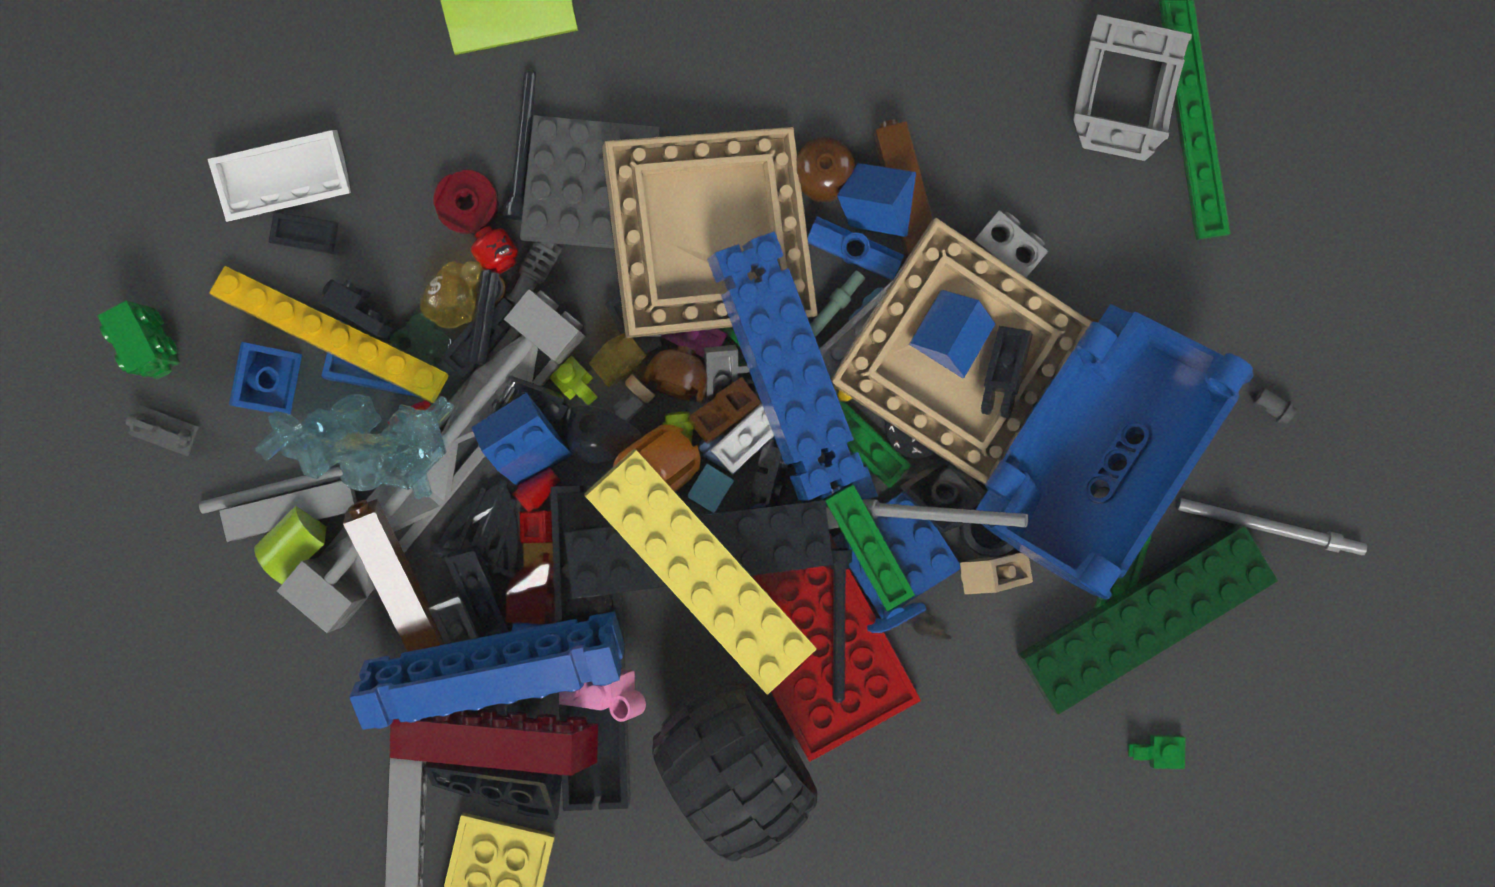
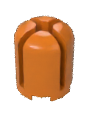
M671 424L659 425L620 452L613 463V467L629 452L636 449L669 487L676 492L698 472L701 458L698 446H692L689 439L681 433L683 431L682 428Z

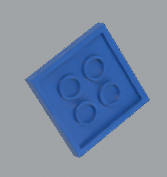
M903 493L885 503L915 506ZM878 516L877 519H873L915 596L898 606H904L961 569L960 563L944 538L929 520ZM842 531L832 537L837 548L851 549ZM852 551V563H849V568L883 619L885 608Z

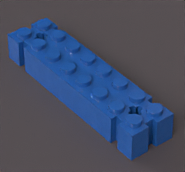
M774 231L747 242L742 246L743 252L738 244L715 252L707 261L715 282L724 281L727 292L722 294L721 298L785 464H793L797 474L790 476L798 500H810L832 491L831 482L833 487L845 486L867 477L859 453H850L847 442L854 439L789 268L782 271L777 260L782 258L784 254ZM750 271L751 273L755 272L757 278L750 280L747 273ZM821 453L825 455L823 463H819L817 459L822 455Z
M614 611L589 616V621L579 623L577 619L404 652L401 653L400 658L390 659V656L364 660L359 673L361 681L355 682L349 698L361 728L365 730L385 728L394 719L398 718L400 723L406 721L412 723L427 717L448 716L453 712L469 709L479 710L485 706L501 703L511 704L517 700L532 697L543 698L549 694L563 691L574 692L581 689L586 682H593L594 686H606L620 681L622 668L620 659L623 658L625 643Z

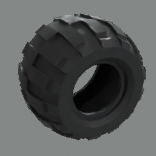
M732 681L726 686L719 684L697 693L677 707L661 724V731L653 736V758L668 791L696 833L711 850L724 859L737 862L743 857L751 859L773 850L798 831L808 820V812L817 805V788L798 752L767 707L743 683Z

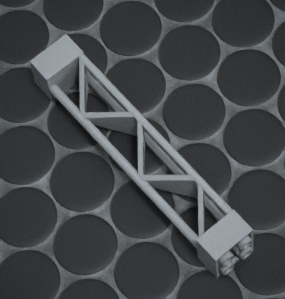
M528 290L504 318L511 327L487 355L486 363L479 365L367 498V502L378 499L393 532L413 524L399 541L404 553L485 457L478 446L454 475L458 443L475 436L471 427L489 416L493 410L492 403L495 399L499 400L508 385L506 383L507 378L514 376L543 387L550 379L549 377L567 360L586 337L580 332L583 325L566 311L562 315L558 314L555 310L559 305L541 290L536 295L531 290ZM539 348L551 360L533 380ZM513 388L512 391L510 392L509 396L507 397V399H506V401H505L506 403H507L508 400L510 399V397H511V395L513 394L515 388ZM447 422V424H446L444 430H443L442 432H440L439 434H437L438 431H439V430L443 427V425ZM343 527L318 558L301 561L277 592L322 630L329 633L346 625L367 600L375 586L345 527Z

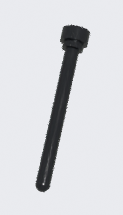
M527 69L524 72L511 197H508L503 207V217L512 220H522L536 85V72L533 69Z
M831 548L833 565H830V569H833L832 698L835 702L841 703L845 699L846 569H849V563H852V549Z

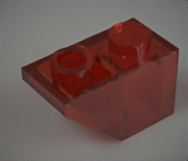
M543 552L509 579L505 622L544 624L545 613H552L553 594L547 593V583L554 584V565L549 564L550 553Z

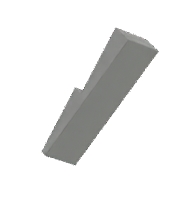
M347 479L220 510L219 512L226 541L229 542L271 531L295 506L316 520L346 513V510L356 503L357 499L352 479Z

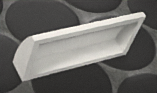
M337 130L208 159L226 222L351 193L346 163Z

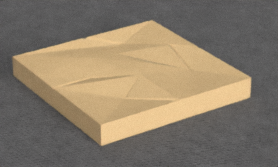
M793 127L604 142L602 152L626 338L732 327L721 295L727 292L724 281L715 282L707 259L715 252L738 244L743 252L742 246L747 242L774 231L784 254L782 258L777 260L781 271L789 268L807 318L812 319L817 316L802 191L797 174V152ZM750 271L747 273L750 280L757 278L755 272L751 273Z
M935 218L921 236L830 379L834 387L985 485L1026 423V419L1075 349L1091 321ZM940 290L979 300L995 322V326L963 379L909 345ZM999 326L1030 330L1033 334L1018 395H1015L1014 407L1009 418L1001 417L1000 408L1004 397L1002 392L995 391L994 407L990 415L982 414L981 412L985 391L983 385Z

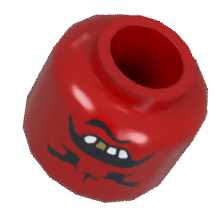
M487 226L474 235L476 241L471 246V253L482 270L495 271L500 275L517 263L515 258L518 255V248L505 229L498 228L492 230L491 226Z

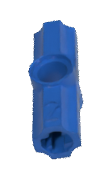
M820 217L816 218L808 235V244L843 259L847 264L857 265L893 281L904 257L903 254L867 239L862 233H853ZM853 241L860 243L863 247V254L856 257L851 256L847 252L846 245Z

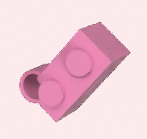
M621 669L620 681L606 686H594L593 682H586L577 691L559 692V704L595 710L609 708L612 717L620 722L641 715L646 708L644 696L635 690L633 670Z

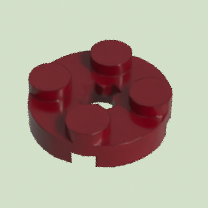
M467 169L461 170L462 172L449 174L439 182L434 192L433 201L438 218L447 228L456 233L476 234L481 229L489 226L495 219L498 211V194L492 183L479 172ZM468 194L472 195L473 207L461 210L462 205L458 202L459 198H466Z

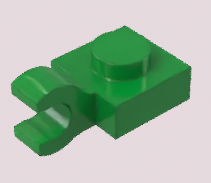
M1150 734V744L1128 743V756L1133 757V760H1150V767L1154 769H1185L1186 737L1182 735Z

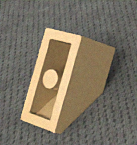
M1021 552L996 557H983L960 563L961 580L965 594L996 593L1033 582L1029 557Z

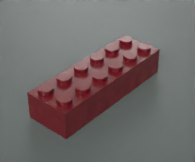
M480 709L477 713L464 710L453 712L443 717L422 718L412 723L407 721L400 723L398 718L394 719L390 724L389 758L571 776L597 763L598 723H588L586 717H568L567 721L556 720L557 716L554 714H539L537 718H529L526 712L519 711L508 712L507 716L497 715V710Z

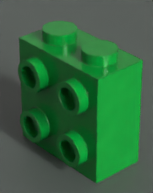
M126 300L97 315L102 324L100 331L106 341L112 343L117 353L115 354V360L124 372L158 379L172 372L171 367L180 363L176 356L178 348L175 342L169 336H166L161 327L164 325L163 319L155 308Z

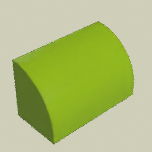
M295 506L255 545V556L266 573L280 584H283L301 561L308 560L324 545L327 527Z

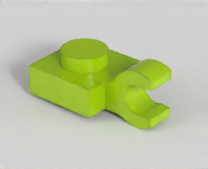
M570 356L549 377L570 400L577 394L589 406L597 398V395L587 386L593 377L573 356Z

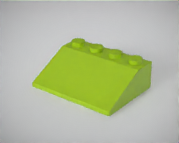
M440 0L455 55L578 31L572 0Z

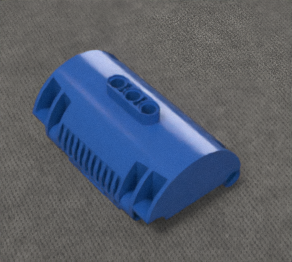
M1110 304L1098 323L1091 322L1075 349L1026 419V423L1007 450L1004 458L999 462L986 482L985 487L988 489V492L976 508L979 511L1027 514V527L982 525L1003 541L1066 581L1097 597L1109 599L1112 595L1110 592L1111 587L1118 577H1124L1240 398L1238 391L1243 384L1250 382L1253 378L1252 366L1234 354L1226 353L1222 355L1136 311L1130 313ZM1141 434L1145 436L1139 444L1133 445L1129 443L1133 435ZM1120 460L1127 462L1123 470H1112L1115 462ZM1098 488H1110L1109 493L1105 497H1094Z

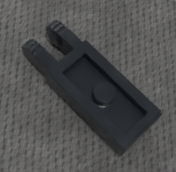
M999 326L983 385L985 391L981 404L982 414H991L995 402V391L1004 393L1003 403L1000 408L1001 417L1009 418L1011 416L1015 395H1018L1033 336L1030 330Z

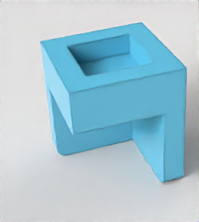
M706 464L688 493V497L714 513L734 480Z

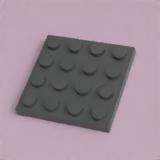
M534 115L520 233L521 240L615 249L602 146L605 141L660 137V127Z

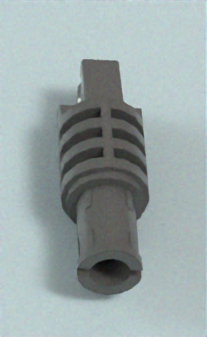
M534 241L519 268L520 271L518 273L520 277L507 300L517 304L528 290L533 292L537 284L541 285V283H544L562 251V248L557 243Z

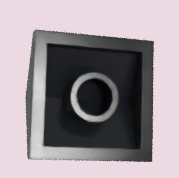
M941 458L902 484L899 488L915 506L976 510L987 493L970 475L944 458ZM929 520L941 533L965 524L963 522Z

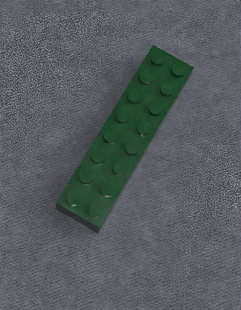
M1231 524L1142 578L1136 585L1125 589L1123 593L1113 596L1105 604L1091 609L1025 649L1018 656L1050 709L1059 715L1278 582L1246 526Z

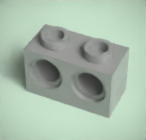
M999 210L972 242L1026 278L1047 254L1048 251L1043 247L1045 243L1034 233L1030 232L1027 234L1019 227V220L1008 212L1003 214ZM993 228H1001L1005 232V242L999 243L992 238L991 231ZM1017 248H1024L1029 252V263H1022L1017 259Z

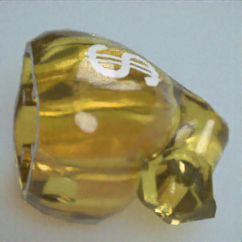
M451 261L443 266L421 295L420 310L422 314L442 328H456L471 322L474 318L477 292L473 286L479 282L482 271L481 264L467 261L465 264Z

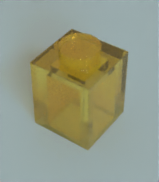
M625 333L606 342L589 364L609 388L630 376L645 359L646 355L633 338H626Z

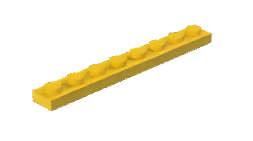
M224 266L209 292L213 297L433 404L449 377L446 372L227 266Z

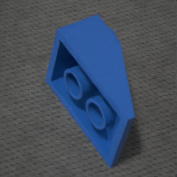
M528 393L523 394L471 427L482 453L497 471L516 486L573 455Z

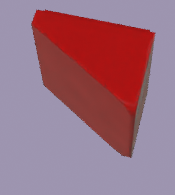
M551 510L519 512L521 543L553 542Z

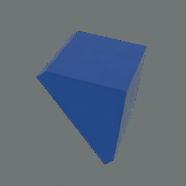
M858 163L837 195L849 226L906 237L908 235L916 172Z
M940 290L909 345L963 379L995 326V322L979 300Z
M241 342L229 405L290 416L302 354Z

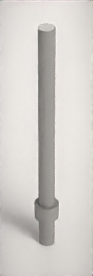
M382 455L362 461L358 458L349 460L343 466L200 501L199 509L204 514L347 477L348 479L360 478L366 472L386 468V459Z
M1179 498L1177 503V510L1322 545L1325 550L1337 553L1342 550L1362 556L1367 551L1366 543L1346 539L1339 533L1331 531L1322 533Z
M863 500L872 519L884 516L1027 527L1028 515L1021 513L879 503L878 500Z

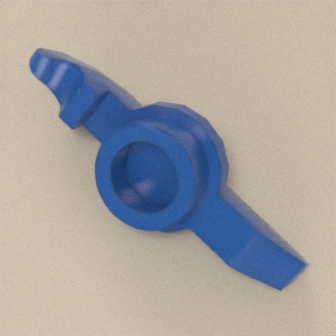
M922 602L911 603L905 607L896 606L889 611L885 609L883 619L876 618L874 624L867 626V630L872 633L888 631L924 612L926 606Z

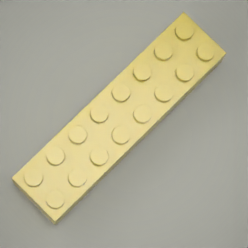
M636 449L629 452L584 493L585 497L767 695L816 650V647Z

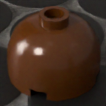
M819 137L807 142L797 153V174L801 184V191L816 202H831L838 199V193L855 168V161L851 151L836 139Z
M680 345L677 350L666 349L655 355L648 364L642 380L648 386L650 380L657 384L656 391L670 397L689 402L691 396L697 397L696 403H700L703 401L707 390L708 377L704 363L695 357L696 351Z

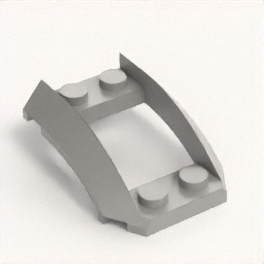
M1096 15L1081 74L1073 116L1082 148L1145 161L1165 139H1168L1173 103L1185 61V52L1192 34L1107 15ZM1105 50L1162 62L1148 127L1091 115L1094 93Z

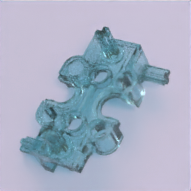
M361 394L348 395L337 401L330 408L331 411L318 408L313 413L309 412L307 418L302 423L290 414L274 411L268 417L273 432L263 439L255 450L258 454L262 455L264 460L271 459L281 450L283 456L298 460L304 475L318 479L331 469L333 465L339 463L343 473L341 476L342 483L347 484L348 488L367 491L378 487L382 483L407 490L412 487L415 498L421 499L423 496L429 497L432 494L426 472L447 453L438 424L454 408L453 404L448 403L446 397L442 396L426 411L416 410L411 406L400 404V409L389 419L390 425L382 431L383 433L371 434L370 431L382 421L380 414L375 411L371 397Z

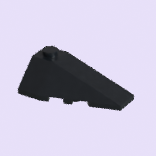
M426 762L424 766L432 786L466 797L472 796L473 793L479 794L489 800L488 804L499 807L500 802H504L518 807L517 813L526 816L553 820L558 818L562 775Z

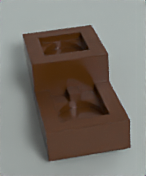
M741 377L717 393L715 399L691 414L688 421L704 442L709 444L753 411L761 402Z

